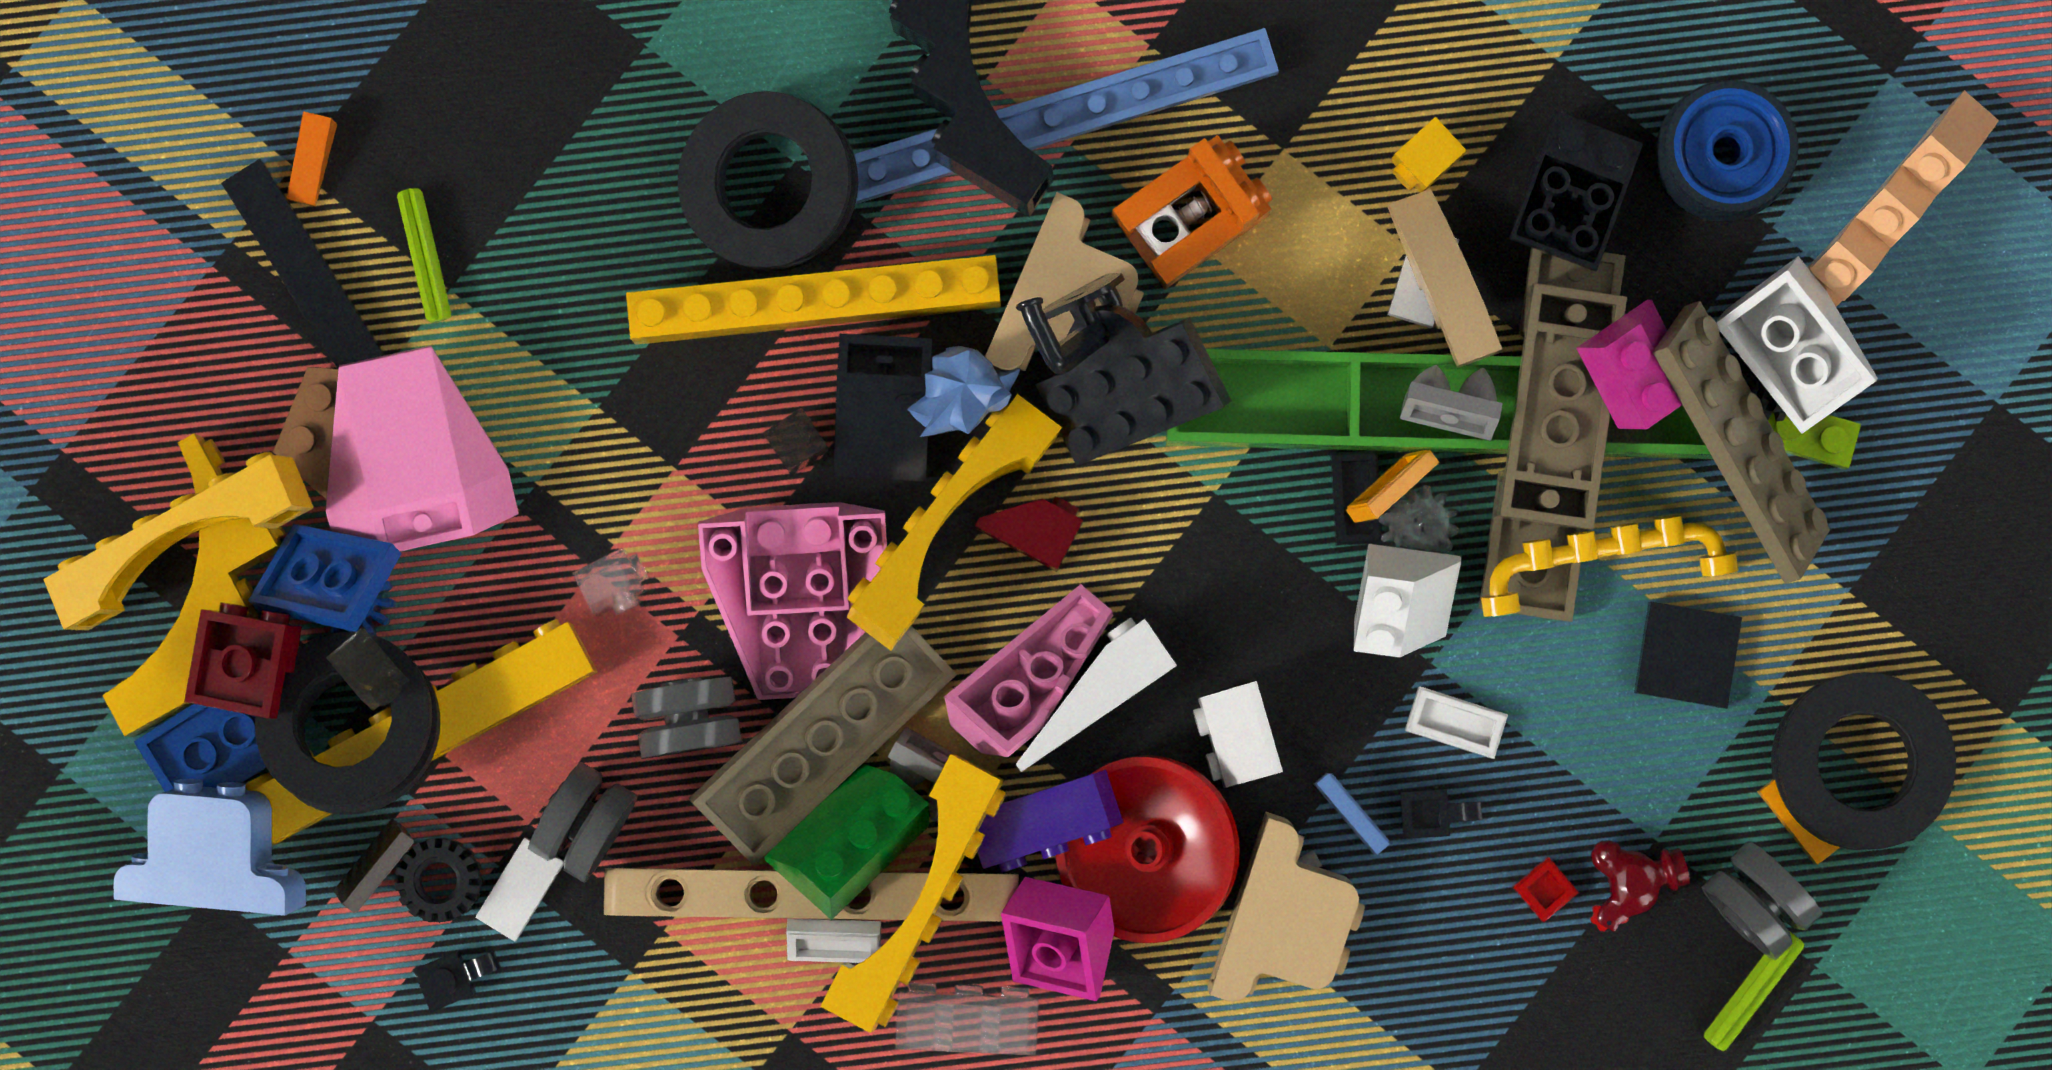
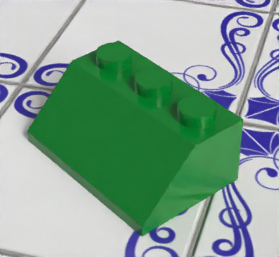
M862 764L764 856L765 861L832 920L929 827V803L896 774Z

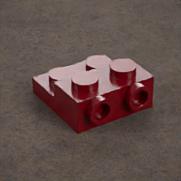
M220 602L219 611L201 609L184 702L277 719L285 672L294 673L302 627L289 624L290 615L262 610L261 619L247 616L248 607Z

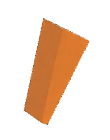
M303 111L287 200L316 207L337 128V123L332 118Z

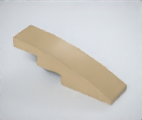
M1429 189L1388 204V210L1419 290L1424 291L1438 329L1443 331L1456 367L1460 368L1501 353L1503 348L1486 306L1432 190Z

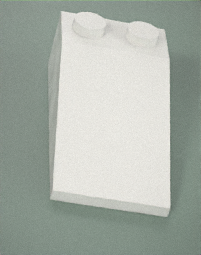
M1129 618L1108 633L1107 636L1111 642L1100 652L1017 761L1016 766L1020 772L1177 666L1145 619L1135 624L1133 619Z

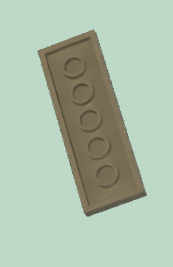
M1701 301L1686 305L1656 346L1653 354L1783 582L1786 584L1801 580L1830 531L1826 516L1815 505L1806 489L1803 475L1794 468L1785 452L1782 438L1777 432H1774L1764 415L1760 399L1751 392L1741 374L1738 360L1729 353L1721 339L1717 323L1707 314Z
M910 626L892 651L865 632L691 795L689 799L754 866L957 674L912 626Z

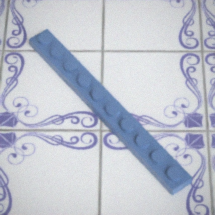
M1263 28L1002 108L995 112L1024 146L1034 150L1278 75L1279 70L1266 29ZM937 129L854 154L858 170L856 204L956 174L936 162L932 138Z

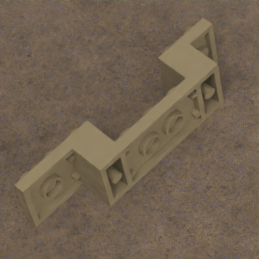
M1531 248L1518 334L1524 335L1506 466L1505 470L1498 471L1479 609H1482L1481 597L1490 595V577L1494 568L1503 559L1515 554L1524 553L1523 542L1549 538L1551 547L1568 545L1567 534L1594 529L1610 413L1576 348L1625 315L1627 297L1620 296L1626 255L1604 252L1598 270L1595 272ZM1581 562L1514 574L1508 582V592H1518L1521 611L1512 614L1572 622Z

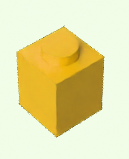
M1434 117L1394 154L1391 162L1396 167L1392 172L1408 190H1412L1415 187L1419 192H1423L1457 163L1467 150L1438 118Z

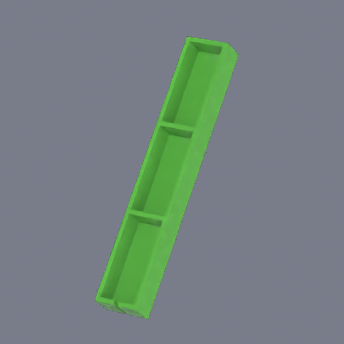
M1206 349L1232 401L1224 408L1166 430V446L1400 452L1431 450L1432 452L1507 454L1521 357L1490 356L1457 368L1452 355ZM1438 365L1448 379L1451 391L1459 392V389L1469 376L1480 368H1485L1495 386L1497 402L1503 403L1500 420L1491 441L1400 419L1402 404L1411 381L1413 382L1425 369ZM1683 405L1648 429H1618L1610 415L1604 457L1713 459Z

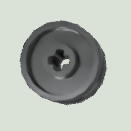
M702 677L678 680L660 684L659 688L631 694L634 716L643 721L665 719V725L644 729L638 735L641 759L743 742L738 718L731 715L709 718L708 713L710 710L729 707L736 701L732 677L702 680Z
M579 762L546 806L529 842L528 850L550 861L557 858L567 844L572 841L563 862L564 871L585 883L611 848L628 819L638 795L616 783L606 789L596 804L593 803L602 785V774L585 763Z
M1747 841L1731 857L1735 872L1745 884L1728 872L1717 871L1701 888L1711 903L1719 910L1723 918L1743 938L1751 942L1772 960H1777L1793 944L1789 930L1778 917L1791 927L1806 931L1822 915V911L1814 899L1788 871L1759 846L1751 841Z

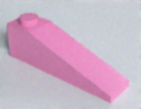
M1080 584L944 696L950 726L980 753L1009 757L1044 727L1113 617L1112 610Z

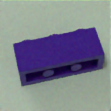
M1103 770L1003 803L994 818L986 815L978 830L985 834L977 851L983 869L998 864L1002 873L1027 865L1025 855L1041 851L1042 858L1046 859L1070 851L1067 844L1068 841L1083 837L1086 846L1112 837L1109 828L1124 822L1107 771Z

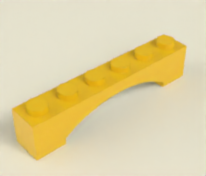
M1017 394L1012 402L1000 411L991 413L985 424L991 427L982 440L974 436L958 456V459L964 462L954 476L948 471L943 474L930 492L936 497L927 510L919 506L903 527L908 532V535L899 546L892 541L875 562L881 568L871 582L863 577L848 596L847 600L853 605L847 618L890 651L893 650L914 623L925 605L917 599L920 572L929 545L943 523L968 497L991 481L1020 469L1029 474L1059 434L1062 427Z
M272 452L255 455L246 461L247 467L235 474L226 473L213 478L208 482L209 488L197 495L187 494L173 500L170 503L171 509L161 515L153 514L135 521L132 524V531L122 536L113 535L104 538L95 544L96 550L90 554L74 556L59 563L57 566L59 571L43 580L63 629L88 631L125 611L122 601L138 576L162 552L194 532L218 523L239 519H250L252 526L276 529L313 509V504L292 457L273 455Z
M950 754L929 794L930 797L937 800L938 835L932 866L918 900L899 929L875 953L856 966L848 962L841 965L820 1007L869 1033L876 1030L878 1024L884 1027L888 1025L899 1003L892 999L899 983L908 985L920 963L919 959L913 957L922 940L930 943L942 920V918L935 914L943 898L951 901L963 880V876L958 874L957 871L964 857L973 859L985 837V834L978 831L986 815L994 818L1007 793L1000 789L1004 779L956 754Z

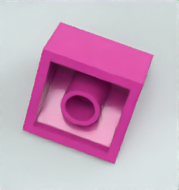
M1646 300L1576 348L1618 429H1648L1682 406L1681 401L1653 354L1654 349L1667 332V329L1652 300Z
M1024 877L1001 912L1013 982L1097 1001L1101 995L1115 931L1109 896Z

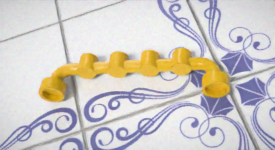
M1681 515L1653 519L1655 529L1640 532L1638 523L1611 526V537L1595 540L1594 531L1567 534L1568 545L1551 547L1549 538L1526 541L1522 543L1524 553L1507 557L1494 568L1490 577V595L1481 597L1483 616H1500L1521 611L1518 592H1508V582L1518 572L1548 569L1557 565L1592 561L1601 557L1631 554L1645 549L1675 546L1689 541H1700L1706 546L1708 555L1699 557L1702 576H1718L1739 571L1736 552H1726L1723 539L1714 528L1704 523L1690 522L1683 524Z

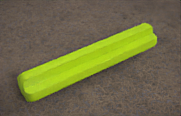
M419 188L405 189L398 192L397 199L425 318L430 323L444 321L451 318V310L423 192Z
M1790 932L1793 944L1777 960H1772L1765 954L1761 957L1704 1032V1038L1718 1050L1725 1051L1729 1048L1804 949L1805 944L1793 933Z

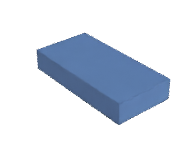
M1325 773L1313 783L1374 855H1378L1390 845L1388 843L1389 839L1332 773Z

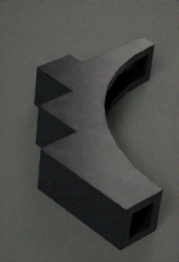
M893 0L889 8L893 32L930 53L929 56L923 54L911 71L910 78L913 79L911 83L914 95L952 119L951 121L945 119L939 125L932 138L936 162L1030 218L1054 181L1053 168L1049 163L1024 146L1000 120L981 88L972 61L969 37L973 0Z

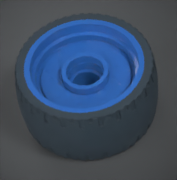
M1741 80L1711 82L1692 90L1682 97L1665 117L1657 136L1655 148L1657 173L1663 188L1672 197V200L1692 215L1711 221L1744 219L1762 211L1773 203L1785 190L1793 176L1799 150L1794 121H1792L1786 107L1781 104L1782 102L1773 94H1770L1768 90ZM1716 143H1725L1732 148L1734 152L1733 163L1724 164L1716 159L1713 151Z

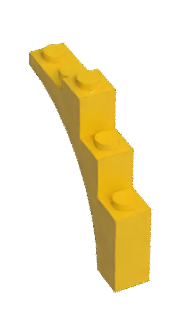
M193 433L178 442L192 475L194 490L197 495L209 488L208 482L223 474L219 466L225 463L224 458L212 439L205 442L203 437ZM239 519L218 523L199 530V551L193 582L178 619L159 648L133 675L102 695L124 736L135 737L193 704L184 702L200 611L201 609L219 611L220 602L246 606L248 607L247 616L254 618L259 616L254 606L248 601L254 591L246 578L239 580L237 575L276 554L282 544L280 537L285 535L282 526L276 529L252 526L250 519Z

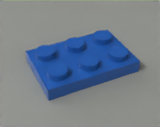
M293 524L248 601L258 611L265 610L288 614L290 618L357 632L402 553L392 543Z
M192 704L134 741L165 792L174 789V781L178 779H200L203 781V787L217 788L219 783H246L267 769L257 746L255 735L256 716Z

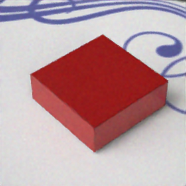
M1549 857L1542 860L1512 886L1541 922L1548 920L1579 893Z

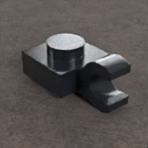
M1447 790L1400 792L1403 839L1450 836L1449 822L1482 820L1481 801L1448 803Z
M456 951L413 970L431 1013L477 994L472 980L501 969L495 951L464 963L460 951Z

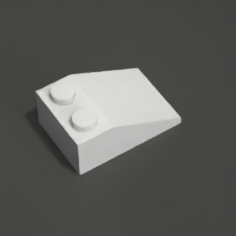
M1799 256L1728 307L1716 321L1719 331L1801 433L1807 431L1878 379L1828 292Z

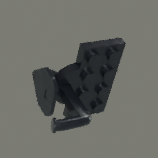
M1111 273L1101 276L1049 304L1044 309L1041 306L1044 302L1042 297L1028 299L1016 305V309L1021 311L1027 328L1046 365L1054 372V374L1041 379L1035 385L1053 421L1062 427L1060 434L1076 466L1224 408L1232 401L1190 317L1152 333L1141 317L1128 308L1123 307L1121 297L1116 289V286L1125 280L1122 273ZM1098 298L1101 306H1096L1094 299ZM1070 310L1075 321L1067 336L1058 342L1048 319Z

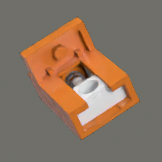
M1218 135L1209 141L1205 138L1189 149L1186 158L1112 210L1113 219L1165 290L1270 215L1272 210L1268 203L1273 199L1267 188L1257 177L1252 181L1241 167L1246 162L1238 148L1230 140L1224 144ZM1197 188L1204 196V198H1195L1193 196L1194 200L1190 203L1186 202L1187 205L1183 208L1178 207V211L1172 208V206ZM1212 207L1217 215L1193 232H1190L1188 230L1189 225L1192 223L1197 224L1199 218L1204 219L1206 212L1212 213ZM1162 220L1172 222L1177 227L1178 236L1171 242L1157 240L1152 233V227L1155 223Z

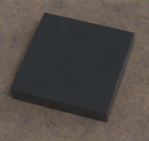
M1648 602L1634 693L1727 709L1742 617Z

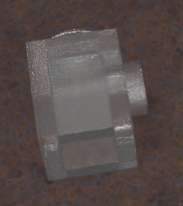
M623 548L572 573L592 614L597 617L612 609L616 615H620L641 604L638 596L647 592L642 581L648 579L649 575L637 553L629 557L627 551Z

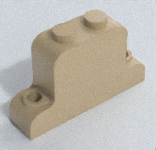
M1056 192L985 355L995 370L1011 371L1021 368V370L1026 371L1034 351L1039 350L1027 328L1021 311L1016 309V305L1020 302L1042 297L1044 302L1041 306L1044 309L1049 304L1097 278L1111 273H1122L1125 278L1123 282L1116 286L1123 307L1136 314L1143 298L1144 292L1136 289L1138 284L1137 271L1130 263L1082 243L1091 220L1084 217L1083 208L1078 201ZM1094 299L1096 306H1101L1099 299ZM1070 310L1048 319L1058 342L1067 336L1075 321Z
M1268 812L1264 814L1207 986L1211 996L1231 1002L1239 1001L1248 994H1253L1260 974H1268L1311 989H1322L1332 982L1335 973L1339 975L1344 973L1350 954V948L1344 946L1349 931L1358 930L1365 905L1359 903L1358 893L1347 877L1298 861L1304 836L1298 835L1292 823L1284 817Z

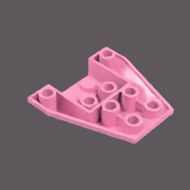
M431 345L339 365L326 501V514L331 531L392 543L399 551H405L472 536L519 514L507 465Z
M842 502L747 507L698 522L701 569L757 699L796 698L865 633L863 629L847 618L853 605L847 598L863 577L871 582L881 569L875 562L887 547L885 511Z

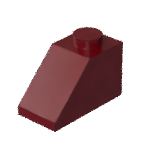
M1055 496L1051 503L1042 498L980 517L975 525V529L1057 572L1082 526L1083 520L1076 516L1079 508Z

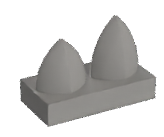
M1433 365L1421 372L1413 382L1411 381L1402 404L1400 419L1491 441L1500 420L1503 403L1497 402L1495 386L1485 368H1480L1466 379L1459 392L1451 391L1448 379L1438 365Z
M905 727L888 755L891 759L890 772L896 774L911 788L917 786L925 779L930 780V794L950 754L954 753ZM928 794L931 820L938 821L937 800Z

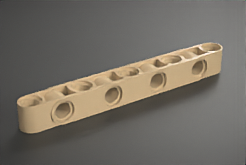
M605 868L604 915L830 919L776 870ZM881 872L868 885L871 899L866 907L857 909L847 905L833 919L905 920L918 900L929 873ZM958 873L963 876L959 886L964 892L963 904L955 910H948L940 905L935 914L942 918L941 921H1002L1001 912L1019 886V874ZM667 879L678 881L684 890L683 899L675 906L667 905L660 898V886ZM759 881H769L777 889V899L770 907L759 906L753 900V887Z

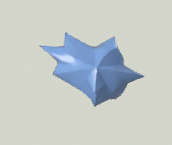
M963 346L946 348L945 352L933 356V370L925 374V396L907 409L917 421L926 427L920 437L955 430L969 434L989 412L1000 411L1008 404L1011 397L1009 391L1017 379L1021 368L1011 371L995 370L992 363L978 350Z

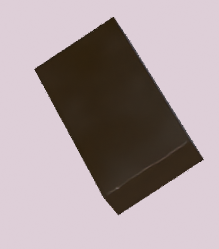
M393 818L333 890L341 904L353 913L360 910L414 843L413 838L405 827Z

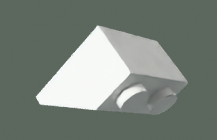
M1368 544L1354 618V651L1402 657L1446 637L1461 565V556Z
M1257 681L1198 699L1201 708L1194 709L1193 714L1200 737L1209 735L1213 752L1206 754V759L1213 781L1221 779L1223 787L1226 788L1283 772Z

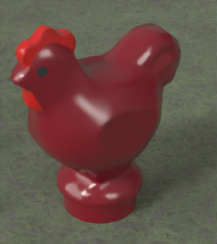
M1606 840L1596 843L1591 852L1592 863L1600 872L1607 876L1610 897L1602 905H1594L1592 907L1593 915L1590 921L1597 926L1599 931L1610 929L1616 932L1618 925L1627 923L1629 917L1646 912L1652 908L1663 885L1672 891H1677L1678 887L1690 884L1687 864L1681 849L1677 848L1668 851L1665 848L1660 852L1659 858L1653 861L1641 852L1621 849L1617 842Z

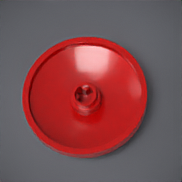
M1153 755L1133 756L1111 762L1097 769L1091 774L1103 770L1107 771L1124 823L1109 828L1112 837L1085 846L1083 837L1068 841L1067 844L1070 851L1056 855L1057 868L1062 884L1068 887L1108 895L1115 930L1113 936L1119 939L1137 943H1159L1179 938L1196 930L1211 919L1222 907L1233 888L1237 876L1240 856L1239 836L1233 814L1218 789L1204 775L1194 768L1171 758Z

